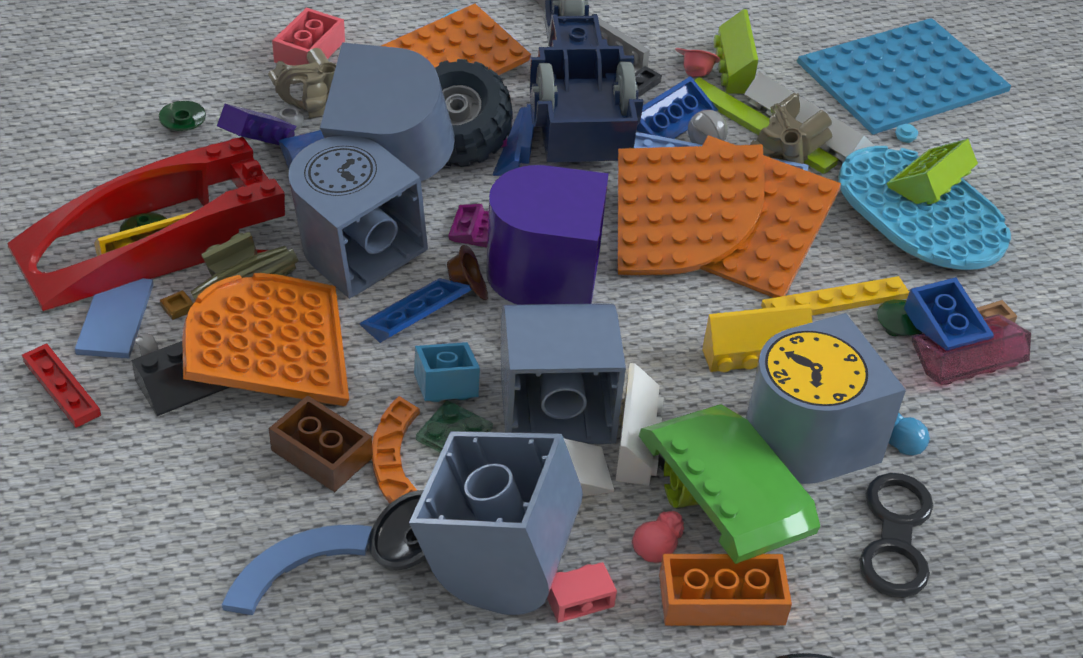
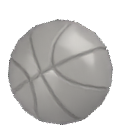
M702 110L696 113L688 124V135L692 143L703 145L708 135L725 141L728 134L726 120L721 114L713 110Z

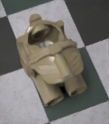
M313 48L307 53L306 58L309 64L293 66L287 65L283 61H278L276 68L268 73L280 98L288 104H293L308 111L309 118L320 117L324 114L336 64L329 62L320 48ZM303 83L302 100H297L290 95L291 84Z
M793 93L782 102L771 106L772 116L769 119V126L763 128L757 140H753L750 145L763 144L764 156L803 164L808 159V155L833 137L828 128L832 125V121L823 110L818 111L803 123L797 121L795 118L800 112L799 93Z

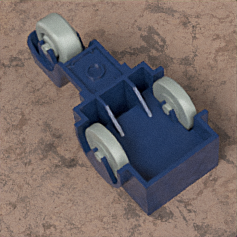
M545 0V28L549 47H539L538 57H531L530 108L533 126L542 128L546 162L618 161V149L634 148L637 125L641 120L644 103L643 99H638V86L633 67L634 55H624L623 46H608L607 39H602L598 15L592 14V16H589L588 0Z

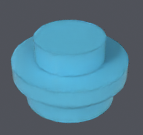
M903 124L896 128L895 134L900 141L910 143L918 137V130L911 124Z

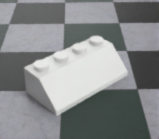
M635 363L629 364L616 481L649 485L651 476L657 475L658 459H653L652 453L640 439L639 433L641 428L662 422V417H657V413H662L664 397H659L660 385Z

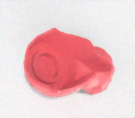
M676 511L661 512L656 521L643 523L636 529L632 538L634 551L645 561L653 563L662 562L663 554H673L678 545V538H681L683 535L684 523L682 515Z

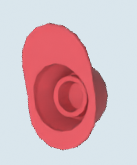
M675 48L678 53L684 55V69L691 77L708 75L712 71L714 64L720 61L717 55L707 51Z

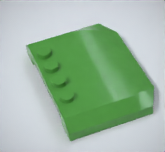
M719 404L641 428L639 433L640 439L653 456L659 455V453L663 456L721 533L718 542L735 564L817 534L820 522L814 500L752 424L744 417Z

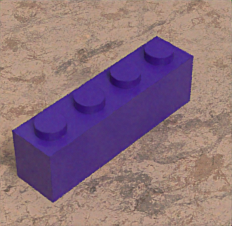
M226 103L217 123V127L238 136L279 145V140L295 136L294 131L296 125L275 116Z

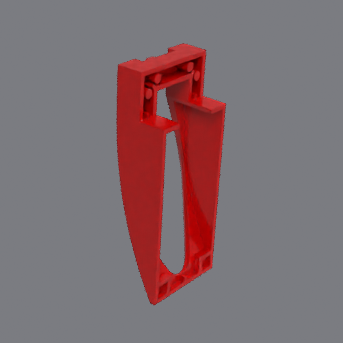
M233 138L167 157L114 178L51 212L7 244L42 311L92 297L143 278L152 279L205 263L202 254L213 245H222L230 241L231 237L239 234V229L285 216V192L274 178L269 179L261 169L260 163L253 158V149L245 138ZM228 180L233 181L237 189L226 191L209 203L208 186ZM194 198H198L203 205L200 209L166 228L126 246L53 272H41L37 269L41 256L56 238L127 219L137 214L170 207Z

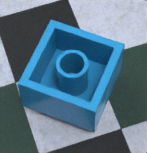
M468 342L415 346L414 375L425 401L440 402L446 399L466 400L471 397H479L480 367Z

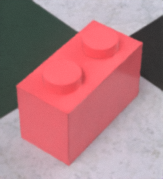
M601 562L594 565L587 564L579 569L568 572L556 573L547 600L557 622L560 623L614 607L617 590L604 563Z

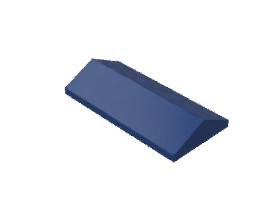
M690 76L643 105L641 120L637 125V132L675 139L688 130L689 121L696 113L702 110L718 111V109Z
M438 278L360 322V326L381 343L471 291L470 286Z

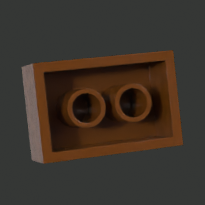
M306 396L269 427L271 451L334 493L372 459V436L310 396Z

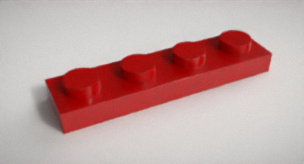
M47 343L22 354L25 365L75 428L101 416L98 405Z

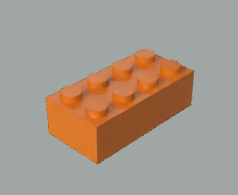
M663 554L659 579L665 626L786 625L792 602L783 554H761L737 564L733 562L728 554Z

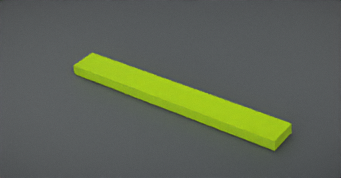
M698 77L694 80L721 114L759 135L763 128L769 126L770 118L702 78ZM818 148L808 155V159L804 163L825 174L838 164L839 159Z

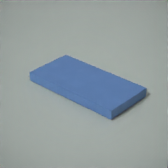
M143 278L94 295L75 347L76 355L130 359L135 337H137L154 285L153 279Z

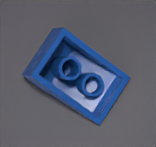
M956 277L910 289L904 310L918 330L946 351L994 337L993 332Z

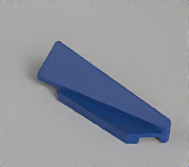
M530 104L519 109L507 138V145L503 147L493 171V176H502L510 170L519 168L520 163L529 164L534 133Z

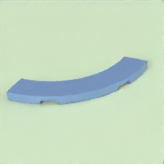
M325 526L295 534L276 543L251 561L235 579L222 603L223 611L253 615L261 598L272 586V582L284 572L287 573L297 566L308 562V559L321 555L354 554L365 556L372 526Z

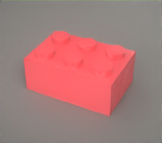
M306 7L272 40L274 62L283 61L285 64L293 66L309 64L306 56L313 48H320L328 59L345 42L344 19Z

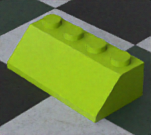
M747 9L741 10L719 26L718 35H714V48H717L716 55L720 58L718 72L722 73L721 86H725L727 94H745L756 75L758 56Z
M964 139L928 149L886 184L888 188L916 204L926 202L929 205L938 202L941 199V195L950 192L952 186L961 182L962 177L971 174V170L978 162L969 139Z

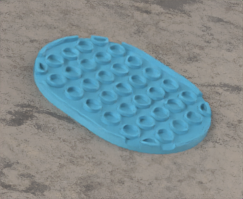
M871 146L856 150L846 157L838 175L842 194L857 212L902 250L926 262L962 270L981 269L998 262L1006 253L1011 240L1010 229L1004 223L1006 219L993 203L963 178H961L960 183L951 187L950 192L941 195V199L938 202L929 205L926 202L916 204L888 188L886 183L919 157L917 156L918 152L901 148L899 151L888 149V146Z

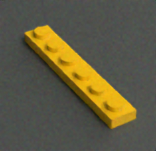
M897 276L762 300L761 307L773 308L810 304L813 316L881 304L893 299H907L909 291L901 278Z

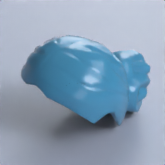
M898 413L889 444L905 455L914 456L921 454L927 448L930 441L927 427L920 420L913 417L904 418Z

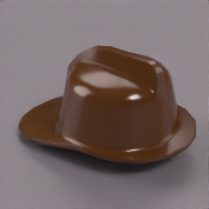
M462 245L459 249V254L447 262L449 279L453 282L469 285L470 289L481 299L488 300L487 286L480 272L478 260L469 246Z

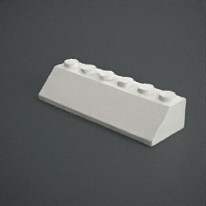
M759 72L745 92V95L750 98L748 103L759 110L761 107L767 109L765 113L771 117V106L782 102L794 92ZM799 96L800 112L795 119L803 123L821 109ZM828 114L832 121V125L828 128L833 137L820 146L821 149L829 152L830 149L836 152L835 157L844 162L846 157L854 151L875 146L863 134Z

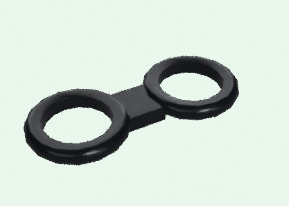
M903 473L883 474L877 476L869 483L865 493L867 506L873 515L882 521L881 539L871 542L863 549L859 559L860 571L866 582L879 593L890 597L906 598L918 594L927 585L930 576L928 562L922 553L911 545L912 527L922 525L928 520L934 505L930 492L924 484L914 477ZM887 486H902L916 494L920 500L921 509L911 515H898L890 512L879 501L878 492ZM885 551L902 554L911 560L916 568L917 576L911 582L893 584L884 580L876 573L872 565V558Z

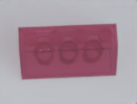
M996 314L983 318L994 334L992 339L947 351L924 333L912 336V343L925 374L940 385H949L957 380L971 379L976 375L993 373L998 369L1015 367L1020 363L1030 361L1031 332L1004 316Z

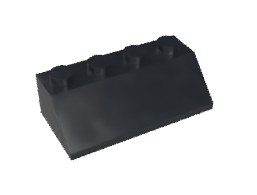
M182 341L131 360L135 381L156 416L230 388L183 379Z

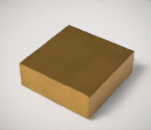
M184 290L160 299V305L172 320L188 314L190 307L194 304Z

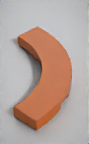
M400 396L390 404L382 415L372 442L374 475L383 496L389 504L404 494L417 491L404 474L400 450L403 437L408 427L420 414V409Z

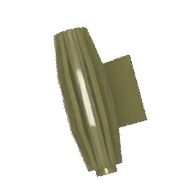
M250 232L245 234L239 233L222 245L217 244L209 247L202 254L211 277L190 292L196 301L198 295L207 287L228 277L240 275L242 278L253 277L254 273L287 276L296 269L295 263L299 262L294 250L292 248L288 250L286 246L257 253Z

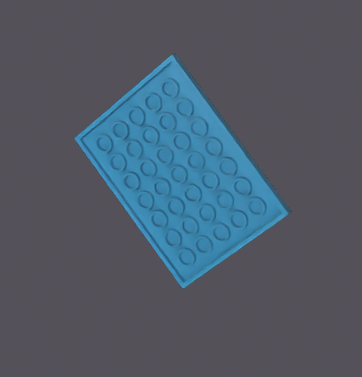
M932 18L798 56L797 63L873 135L896 128L899 125L908 124L1009 92L1011 85L1003 77L998 75L989 65L985 64Z

